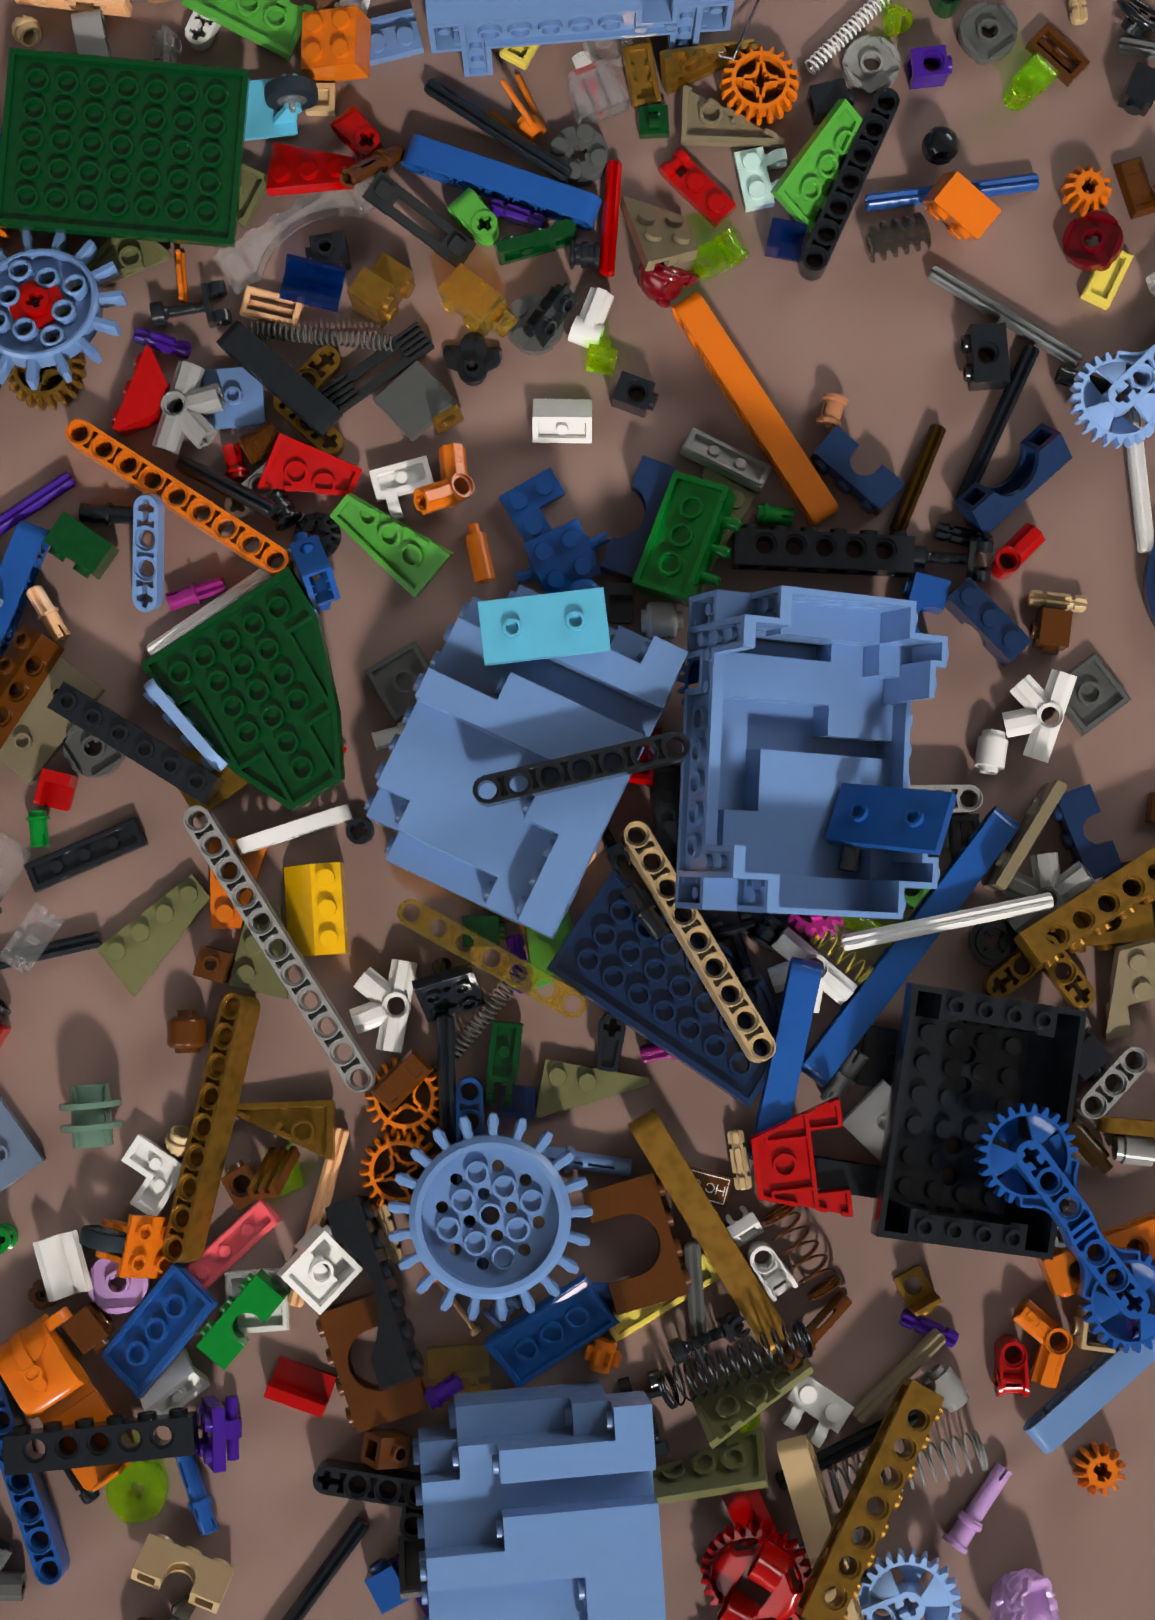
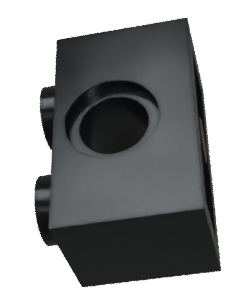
M1006 322L970 324L965 335L961 336V351L966 353L967 364L963 366L964 382H968L969 391L1004 389L1010 382ZM978 353H987L990 356L991 362L981 361Z

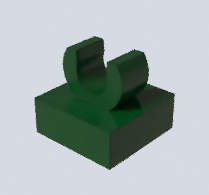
M648 104L646 106H638L640 139L669 138L668 105Z

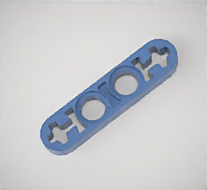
M155 494L141 495L135 500L133 506L132 599L135 607L142 612L158 609L164 599L165 506L163 500ZM149 503L150 506H153L154 512L145 510V504ZM144 521H154V524L144 525ZM145 530H150L155 537V542L151 547L147 546L143 541ZM145 560H149L154 565L152 576H147L143 572L142 565ZM151 581H153V585H150V586H149V584L143 585V582H151ZM147 593L148 596L152 597L153 601L148 602V600L143 598V594Z

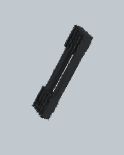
M381 171L378 172L362 198L383 214L388 215L428 245L436 254L457 270L462 267L477 245ZM398 198L443 231L446 236L442 242L438 241L393 206Z
M417 322L392 338L393 352L390 349L387 352L384 349L376 351L350 371L343 373L320 390L321 393L343 414L404 371L416 360L418 361L435 349L433 343H431ZM398 349L404 356L402 359L360 389L356 390L352 384L354 380Z

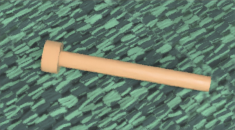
M437 1282V1284L445 1294L448 1287L444 1286L440 1282ZM454 1297L452 1305L471 1329L470 1335L472 1337L476 1336L482 1331L479 1325L475 1326L472 1320H469L467 1313Z

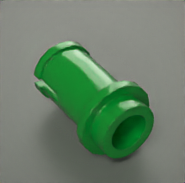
M764 502L763 505L757 506L755 521L756 523H761V526L764 527L766 524L792 527L794 519L782 518L781 515L794 516V508L768 506V503Z
M47 810L28 811L26 821H29L30 848L50 846L47 819H50V816H47Z

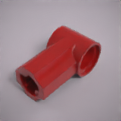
M1028 522L1025 523L990 558L988 567L991 570V575L997 579H1006L1017 571L1045 541L1042 532L1035 525H1031ZM1000 557L1008 559L1010 569H1005L1001 566L999 562Z

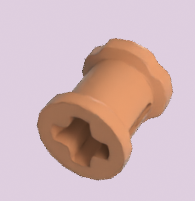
M823 393L822 400L824 403L821 415L816 419V424L833 430L836 425L841 428L842 423L840 420L844 406L848 405V398L836 393Z

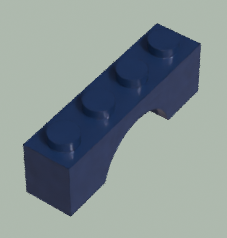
M1041 423L1020 442L1018 462L1012 473L1004 481L994 486H983L975 482L954 502L966 525L986 536L1071 460L1072 456L1062 433Z
M644 455L642 456L632 482L631 490L641 499L645 510V518L640 527L632 534L620 538H611L600 566L601 572L632 583L676 467Z

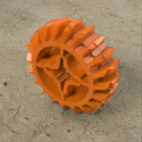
M762 44L758 45L757 51H754L750 45L746 47L745 54L738 50L734 61L732 62L729 59L727 61V68L722 70L721 77L723 79L720 81V90H723L721 94L722 101H728L726 108L729 107L735 110L737 116L740 114L744 115L748 124L751 119L756 120L758 127L761 125L762 119H765L769 125L773 123L774 117L781 120L784 117V111L788 113L791 111L793 106L791 102H796L798 96L796 91L799 89L800 83L795 80L798 76L797 69H791L793 65L792 59L783 61L784 51L777 55L774 54L773 45L768 51H763ZM755 68L753 73L744 74L743 77H739L746 70ZM758 76L760 77V84H762L761 95L759 94V87L756 86ZM781 93L775 100L764 103L765 98ZM744 96H748L753 102L747 100Z
M397 1057L391 1059L392 1066L394 1067L399 1062ZM385 1062L380 1065L384 1071L383 1075L375 1071L378 1082L391 1070ZM438 1071L432 1076L428 1075L423 1080L430 1090L431 1100L429 1108L423 1104L417 1095L422 1082L412 1091L413 1103L407 1101L392 1113H387L384 1106L371 1093L365 1094L364 1099L374 1100V1104L368 1105L366 1111L371 1112L376 1109L378 1113L371 1118V1121L374 1123L381 1118L384 1121L379 1128L381 1131H384L388 1125L392 1126L390 1136L395 1137L397 1128L402 1129L401 1135L403 1139H406L409 1129H412L413 1135L418 1137L420 1135L418 1126L420 1125L426 1132H429L431 1126L427 1120L430 1119L436 1124L439 1122V1117L434 1114V1111L439 1112V1104H437V1101H439L438 1084L434 1082L438 1078ZM404 1109H411L422 1115L421 1118L411 1122L395 1119Z
M397 1128L395 1138H392L387 1130L383 1133L386 1142H383L379 1137H375L373 1142L377 1149L372 1146L365 1148V1151L372 1157H362L360 1163L369 1166V1168L359 1171L360 1176H369V1179L365 1180L361 1185L363 1188H367L370 1185L373 1186L374 1189L368 1193V1197L373 1198L378 1193L381 1196L377 1201L378 1206H381L385 1199L389 1201L411 1202L413 1195L411 1188L400 1185L405 1194H396L387 1190L381 1183L395 1181V1173L388 1174L397 1167V1162H401L402 1165L405 1164L407 1167L415 1164L405 1172L410 1176L414 1170L422 1167L414 1159L403 1157L396 1145H404L412 1149L415 1146L422 1149L432 1159L439 1153L434 1152L429 1155L428 1150L434 1146L432 1141L428 1142L425 1147L420 1144L425 1137L424 1134L421 1133L415 1141L412 1139V1129L407 1131L406 1139L402 1138L401 1129ZM385 1149H388L390 1167L377 1174L376 1165L378 1158Z

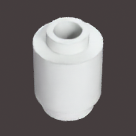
M994 729L982 730V734L977 740L974 763L975 767L980 768V773L997 775L998 770L1005 769L1008 747L1005 732Z

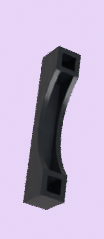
M357 1195L325 1208L333 1237L344 1244L359 1259L374 1287L378 1305V1331L371 1362L380 1390L393 1388L424 1376V1359L414 1343L415 1330L404 1311L405 1298L402 1291L397 1288L394 1279L396 1269L392 1260L388 1259L385 1250L387 1241L383 1231L378 1227L375 1218L378 1213L374 1202L368 1196Z

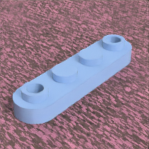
M151 678L143 685L146 690L143 694L144 697L154 707L158 705L165 712L161 715L162 718L173 729L176 726L183 733L180 736L181 740L191 750L196 748L202 755L199 758L200 762L210 772L214 769L221 772L228 763L217 754L207 739L197 731L194 723L178 709L173 699L166 695L156 681Z

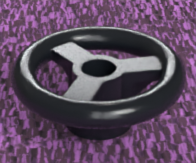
M1117 0L1118 7L1126 15L1121 23V27L1126 32L1137 38H1140L1146 29L1155 33V10L1141 0Z

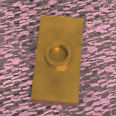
M651 40L622 46L621 51L632 108L660 103L662 100Z

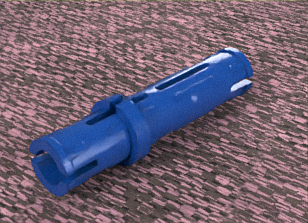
M195 1455L175 1457L189 1499L187 1505L189 1510L193 1511L200 1536L211 1534L219 1529V1525L211 1505L213 1501L212 1496L207 1493Z

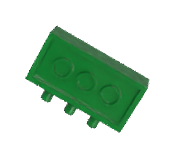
M673 472L632 580V584L641 593L689 607V597L701 594L704 584L715 588L719 586L721 577L710 574L709 571L715 556L728 560L731 555V548L719 545L725 528L738 532L742 525L741 520L730 517L737 499L731 488L681 472Z

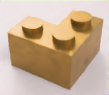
M382 252L372 269L369 270L363 266L348 288L347 293L353 310L383 329L387 322L392 323L399 312L398 305L402 299H407L412 294L416 285L414 283V274L411 269Z

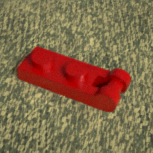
M678 148L672 154L673 158L668 163L664 162L658 167V172L691 206L716 228L736 209L737 204L690 159L689 155L682 148ZM680 167L686 172L681 178L675 172Z

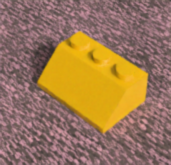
M330 862L284 867L287 932L302 956L350 953L344 863Z

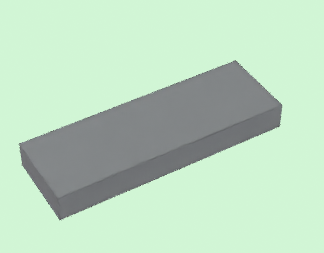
M694 427L680 451V455L757 493H760L773 467Z

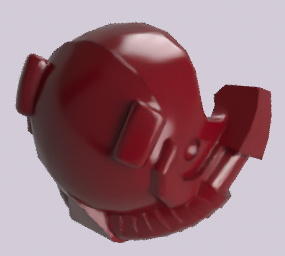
M640 262L637 284L650 300L656 301V304L660 307L668 308L670 307V301L682 293L681 288L683 285L686 287L694 285L700 276L693 270L687 271L674 266L667 267L664 262L655 264L653 271H645L642 262Z

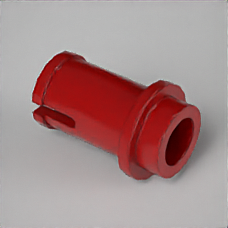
M234 443L222 446L227 468L225 476L238 483L244 482L249 471L244 466L241 445L236 443L235 448Z

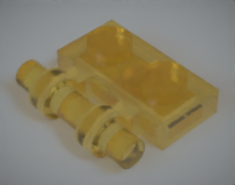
M483 1343L427 1347L429 1380L441 1379L442 1381L450 1376L452 1372H455L459 1378L469 1377V1385H464L465 1389L458 1393L492 1390L491 1383L479 1384V1377L490 1376L491 1374L489 1352ZM453 1396L445 1402H452Z

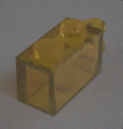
M462 263L438 288L442 298L441 305L450 314L458 313L463 317V323L473 332H476L478 329L487 336L493 330L500 337L504 338L512 327L517 324L516 318L508 312L509 308L505 297Z

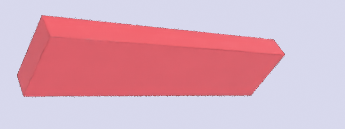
M263 1198L259 1199L204 1250L199 1261L191 1262L185 1268L205 1289H208L282 1219Z

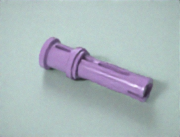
M998 1462L994 1463L995 1465L966 1510H961V1512L957 1513L958 1519L950 1532L942 1537L947 1543L965 1555L968 1552L967 1546L976 1532H981L983 1529L981 1521L1013 1474Z

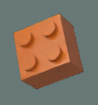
M357 5L303 12L301 70L316 83L369 78L371 20Z
M958 171L944 173L921 201L926 206L924 211L935 221L938 222L941 219L948 225L946 231L958 241L961 239L965 241L978 240L1002 211Z

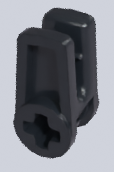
M609 1013L604 1014L600 1018L598 1025L597 1069L615 1072L618 1070L626 1024ZM614 1018L617 1025H621V1028L616 1029L614 1034H609L608 1029L603 1026L604 1023L608 1024L610 1019Z

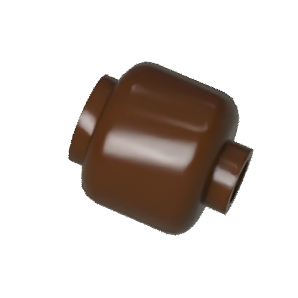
M177 1010V1016L167 1020V1045L170 1048H174L175 1053L200 1052V1047L207 1044V1020L203 1016H196V1010Z

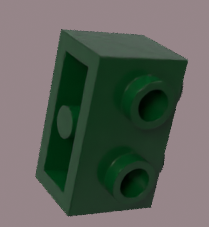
M64 511L43 540L51 547L48 551L51 555L62 562L68 558L75 563L72 569L87 579L90 575L100 579L119 552L113 544Z

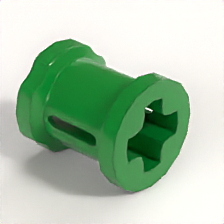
M9 1223L0 1224V1237H5L4 1243L0 1241V1254L12 1249L18 1241L17 1229Z

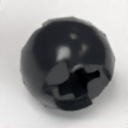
M936 127L925 135L922 140L921 150L928 162L934 165H944L949 163L958 153L959 140L956 133L950 128Z

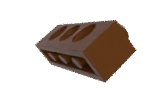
M25 624L22 625L14 636L11 644L0 659V749L65 650L44 634Z

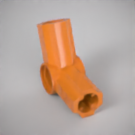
M462 444L442 445L438 449L441 481L419 487L413 491L415 508L417 511L422 512L423 515L447 507L455 508L474 493L475 485L472 478L468 475L466 450Z
M1026 1298L1016 1307L1011 1319L1039 1342L1029 1379L1040 1385L1056 1389L1066 1354L1073 1346L1072 1335L1029 1298ZM1061 1332L1062 1338L1060 1343L1050 1346L1049 1340L1051 1335Z

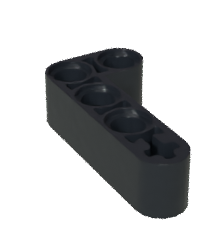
M326 1459L318 1465L313 1476V1486L319 1493L402 1507L399 1524L402 1536L410 1541L419 1540L418 1528L410 1527L406 1520L414 1516L423 1518V1505L416 1506V1496L411 1490L414 1486L421 1485V1473L399 1469L377 1470L367 1464L337 1459ZM325 1471L331 1472V1482L326 1481ZM343 1473H346L347 1475L345 1477L343 1485H341V1476ZM355 1475L362 1476L366 1480V1486L359 1488L354 1486L351 1482V1477ZM385 1480L393 1481L397 1486V1490L386 1492L382 1488L381 1483Z

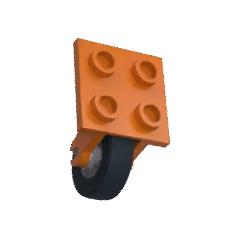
M129 1214L127 1223L114 1219H102L101 1225H85L81 1229L79 1243L88 1248L95 1249V1257L118 1263L117 1277L160 1279L173 1263L165 1259L162 1251L169 1216Z

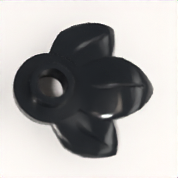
M471 331L463 337L460 346L445 345L443 356L447 367L457 371L459 378L465 384L477 386L484 381L488 371L500 365L502 349L500 347L487 348L484 336L478 331ZM476 368L475 371H469V369Z

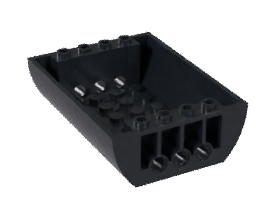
M906 983L870 1232L873 1235L1053 1260L1057 1232L1056 1223L1047 1212L1041 1209L1019 1207L1016 1205L1015 1199L1012 1203L1004 1201L1005 1193L1000 1197L994 1195L993 1191L996 1185L990 1188L985 1186L984 1183L989 1176L978 1174V1171L984 1167V1164L975 1162V1158L982 1156L983 1152L977 1150L975 1145L984 1144L985 1140L978 1136V1133L987 1134L989 1131L984 1122L994 1124L996 1122L993 1116L994 1112L1005 1116L1004 1106L1011 1107L1015 1112L1016 1103L1024 1104L1026 1110L1029 1103L1037 1104L1038 1110L1042 1106L1049 1108V1115L1053 1112L1060 1115L1058 1123L1066 1122L1069 1124L1064 1133L1071 1132L1087 1011ZM968 1046L971 1051V1057L967 1062L963 1063L959 1058V1051L962 1047ZM963 1076L966 1079L967 1086L963 1092L958 1093L955 1089V1081L958 1077ZM1020 1116L1018 1117V1136L1030 1139L1026 1117ZM955 1137L958 1141V1147L955 1152L949 1154L946 1150V1142L949 1138ZM995 1137L992 1141L993 1144L1008 1149V1143ZM1025 1148L1024 1153L1026 1156L1023 1159L1032 1162L1027 1154L1030 1150ZM951 1167L954 1173L953 1179L950 1183L944 1184L941 1178L944 1169ZM1049 1172L1044 1173L1040 1178L1042 1188L1048 1186L1051 1181ZM1026 1185L1028 1193H1031L1032 1191Z

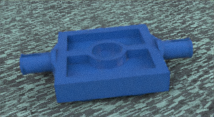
M575 518L523 542L522 544L527 552L530 567L513 573L514 577L517 579L518 585L535 577L541 584L545 594L563 592L576 580L590 579L602 573L596 561L595 549L609 543L610 539L607 537L606 531L589 538L584 533L578 518Z

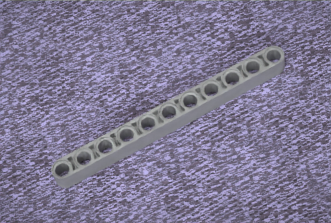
M200 805L189 807L183 815L185 828L346 1086L354 1092L370 1090L376 1082V1073L217 818L210 810ZM199 813H204L206 816L205 824L200 828H195L193 824L194 817ZM219 838L222 842L221 850L212 854L209 850V844L213 839ZM235 863L238 867V873L233 879H227L225 869L229 864ZM251 889L254 893V899L250 904L244 905L241 902V894L244 890ZM267 914L270 918V925L266 930L260 931L257 927V919L261 915ZM283 940L286 944V951L282 956L277 957L273 953V945L276 941ZM298 965L302 969L303 976L301 980L294 983L289 978V971L293 966ZM314 991L318 994L319 1002L315 1008L310 1009L305 1004V996L309 992ZM327 1017L332 1018L335 1022V1029L329 1035L325 1034L321 1029L322 1020ZM342 1043L348 1044L352 1050L351 1057L346 1061L341 1060L337 1055V1049ZM358 1069L364 1070L368 1075V1082L363 1087L357 1086L353 1080V1075Z

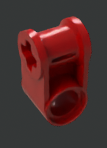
M351 105L330 123V127L336 136L360 160L369 157L376 149H383L379 133L354 105Z
M1002 1335L994 1344L993 1385L996 1397H1002L1003 1394L1029 1396L1028 1353L1024 1345L1013 1335ZM1009 1346H1017V1352L1013 1357L1006 1358L1004 1356L1005 1350Z

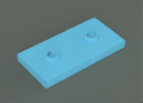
M603 587L477 602L485 666L611 651Z

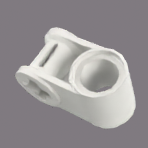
M756 1241L748 1247V1262L773 1303L777 1301L779 1295L791 1287L797 1288L799 1286L786 1265L781 1262L767 1242ZM761 1250L768 1251L769 1258L765 1263L758 1264L754 1262L756 1253Z

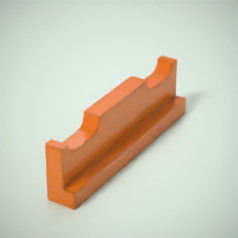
M176 249L178 299L181 303H188L185 253H181L180 249Z

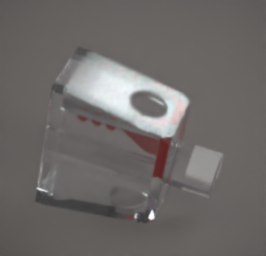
M588 51L575 54L572 57V61L576 70L570 71L567 74V85L575 124L579 126L581 124L592 125L629 111L630 97L606 59H602L592 63Z

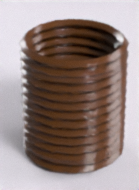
M269 419V421L266 420V422L261 423L256 428L253 427L250 431H245L242 435L237 436L243 451L252 465L270 455L278 431L272 420Z

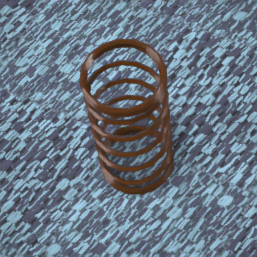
M783 1204L768 1213L761 1220V1224L763 1227H767L784 1217L798 1214V1218L785 1231L773 1238L772 1241L774 1242L793 1231L807 1228L804 1236L792 1247L782 1252L781 1256L786 1255L797 1247L816 1242L814 1249L801 1261L791 1266L790 1270L795 1269L806 1261L824 1256V1262L813 1273L799 1281V1284H803L815 1275L826 1271H834L833 1276L821 1281L807 1293L808 1300L819 1299L834 1290L841 1283L842 1278H840V1275H836L837 1271L834 1268L822 1269L827 1262V1255L816 1254L811 1256L818 1248L819 1242L817 1240L802 1242L809 1234L810 1227L804 1225L793 1228L799 1221L801 1212H792L795 1209L794 1206Z

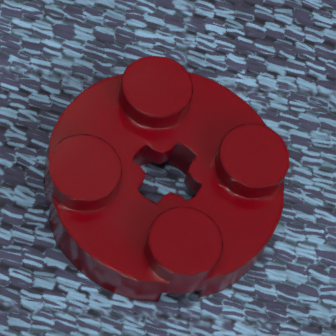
M1091 211L1077 221L1076 218L1072 220L1066 227L1062 240L1066 261L1084 271H1105L1109 269L1111 264L1120 256L1124 245L1123 231L1115 217L1106 212ZM1093 236H1098V242H1100L1098 245L1088 246V243L1085 242L1086 239L1091 240Z

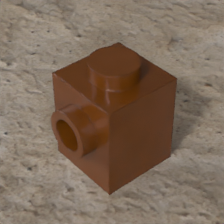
M1045 607L1037 611L1036 619L1031 622L1029 629V638L1033 639L1032 647L1041 648V653L1057 655L1059 651L1068 648L1073 611Z
M93 1301L61 1325L83 1355L90 1349L97 1353L111 1341L107 1336L115 1330L112 1326L113 1320L110 1315L102 1309L99 1310Z
M396 1428L364 1431L360 1461L377 1470L408 1468L409 1457L412 1451V1436Z

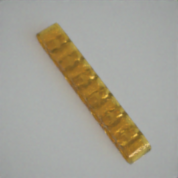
M407 899L398 906L397 917L403 925L569 1018H576L585 1011L587 1000L582 992L424 902L416 899ZM410 904H415L420 910V916L414 922L409 921L405 917V909ZM437 919L443 920L447 925V931L441 937L435 936L431 931L432 923ZM463 934L470 935L474 941L473 948L468 952H464L458 947V939ZM490 949H494L500 954L501 960L496 967L488 966L484 960L485 953ZM520 964L527 969L528 975L523 982H517L512 978L511 969L514 965ZM541 980H549L553 983L555 990L551 996L544 997L539 994L537 986ZM569 995H576L581 1000V1008L576 1012H570L564 1006V1000Z

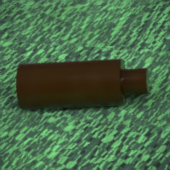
M1077 1116L1073 1117L1070 1133L1076 1137L1070 1143L1079 1148L1078 1152L1092 1168L1099 1167L1104 1174L1109 1172L1113 1168V1165L1107 1159L1110 1154Z

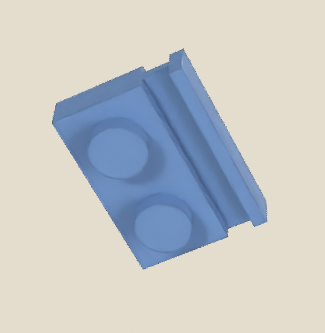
M413 8L370 18V66L424 53Z

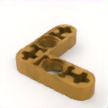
M323 346L297 372L302 377L305 375L315 377L316 383L314 387L320 392L341 369L342 360L340 354L332 346ZM333 355L334 365L326 364L321 369L324 376L320 378L317 371L312 367L315 365L317 370H319L323 365L322 357L326 356L329 358ZM274 396L273 404L277 413L310 444L336 457L343 452L345 446L344 439L335 427H332L325 435L331 440L336 437L337 447L325 449L326 443L323 438L314 430L307 431L302 429V420L297 415L295 417V414L288 407L282 409V402Z
M1047 934L1051 943L1060 944L1054 936ZM1018 948L990 970L982 981V988L987 995L1005 998L1042 969L1070 1006L1080 1009L1091 1006L1095 999L1093 986L1066 951L1059 954L1062 959L1050 968L1046 969L1042 965L1034 970L1020 948ZM1020 957L1025 958L1028 963V968L1023 974H1017L1013 966L1016 959ZM1061 962L1066 963L1069 968L1068 975L1064 979H1058L1055 975V967ZM1009 974L1015 979L1014 981L1008 978L1000 984L1001 991L992 990L995 985L993 982L994 978L1002 980ZM1073 983L1076 988L1085 990L1082 993L1084 999H1074L1077 996L1074 988L1064 986Z
M1103 1116L1097 1119L1096 1131L1155 1137V1120Z

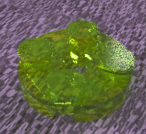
M155 1461L132 1462L117 1477L106 1484L107 1502L111 1510L125 1523L147 1521L160 1512L167 1500L170 1488L168 1475L164 1468ZM133 1482H136L138 1486L142 1484L145 1486L142 1497L131 1493L130 1490L133 1488Z

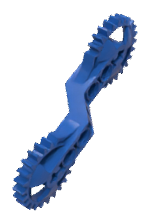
M1016 1103L1015 1112L1011 1107L1004 1106L1005 1116L994 1112L993 1116L996 1122L994 1124L984 1122L989 1130L988 1133H978V1136L985 1140L984 1144L975 1145L977 1150L983 1152L982 1156L975 1158V1162L984 1164V1167L978 1171V1174L989 1176L984 1183L985 1186L990 1188L996 1185L993 1191L994 1195L1000 1197L1005 1193L1004 1201L1012 1203L1015 1199L1016 1205L1019 1207L1041 1209L1047 1212L1056 1223L1066 1246L1079 1264L1080 1282L1077 1295L1085 1298L1086 1302L1079 1304L1078 1307L1088 1311L1081 1319L1086 1323H1092L1087 1330L1092 1334L1098 1333L1096 1338L1103 1344L1107 1342V1346L1113 1350L1119 1345V1349L1124 1353H1128L1130 1346L1133 1351L1140 1353L1141 1344L1152 1350L1151 1340L1155 1339V1315L1148 1313L1150 1306L1155 1308V1259L1152 1261V1255L1145 1252L1141 1255L1140 1251L1135 1248L1113 1246L1108 1243L1100 1232L1091 1209L1078 1192L1077 1173L1080 1161L1072 1158L1071 1153L1078 1151L1079 1148L1069 1145V1142L1076 1137L1074 1134L1064 1133L1069 1124L1066 1122L1058 1123L1060 1118L1058 1113L1053 1112L1049 1115V1108L1042 1106L1038 1110L1037 1104L1029 1103L1027 1110L1024 1104ZM1020 1116L1026 1117L1030 1139L1018 1136V1117ZM994 1137L1008 1143V1149L993 1144ZM1025 1148L1030 1150L1027 1154L1032 1162L1023 1159L1026 1156L1024 1153ZM1049 1172L1051 1181L1048 1186L1042 1188L1040 1178L1044 1173ZM1026 1185L1032 1191L1031 1193H1028ZM1068 1197L1070 1206L1067 1211L1061 1213L1059 1204L1062 1199ZM1096 1244V1255L1088 1258V1248L1090 1245ZM1126 1263L1129 1264V1267H1130L1131 1272H1130L1129 1269L1126 1267V1265H1125ZM1115 1269V1279L1107 1283V1273L1109 1270ZM1121 1291L1131 1295L1130 1301L1132 1304L1128 1306L1129 1300L1124 1294L1120 1293ZM1126 1317L1138 1319L1139 1337H1130Z

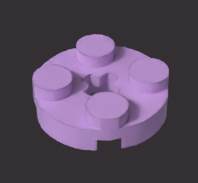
M100 1258L89 1271L93 1290L88 1291L89 1297L107 1313L123 1314L131 1311L146 1297L150 1288V1278H124L126 1279V1284L122 1286V1290H117L116 1285H111V1279L116 1278L119 1264Z

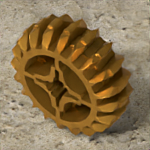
M60 336L51 338L48 342H55ZM82 352L67 360V364L72 370V382L67 383L59 374L57 366L54 365L50 367V370H47V367L40 368L38 389L31 390L25 382L24 374L26 368L14 365L6 379L8 382H11L9 385L10 391L17 393L16 398L20 402L26 401V405L30 408H34L37 404L41 411H45L47 405L52 410H57V402L59 401L63 406H68L66 398L69 395L73 399H77L74 389H84V385L78 379L87 378L86 372L82 370L86 366L85 360L80 358ZM57 381H61L60 384L53 388Z

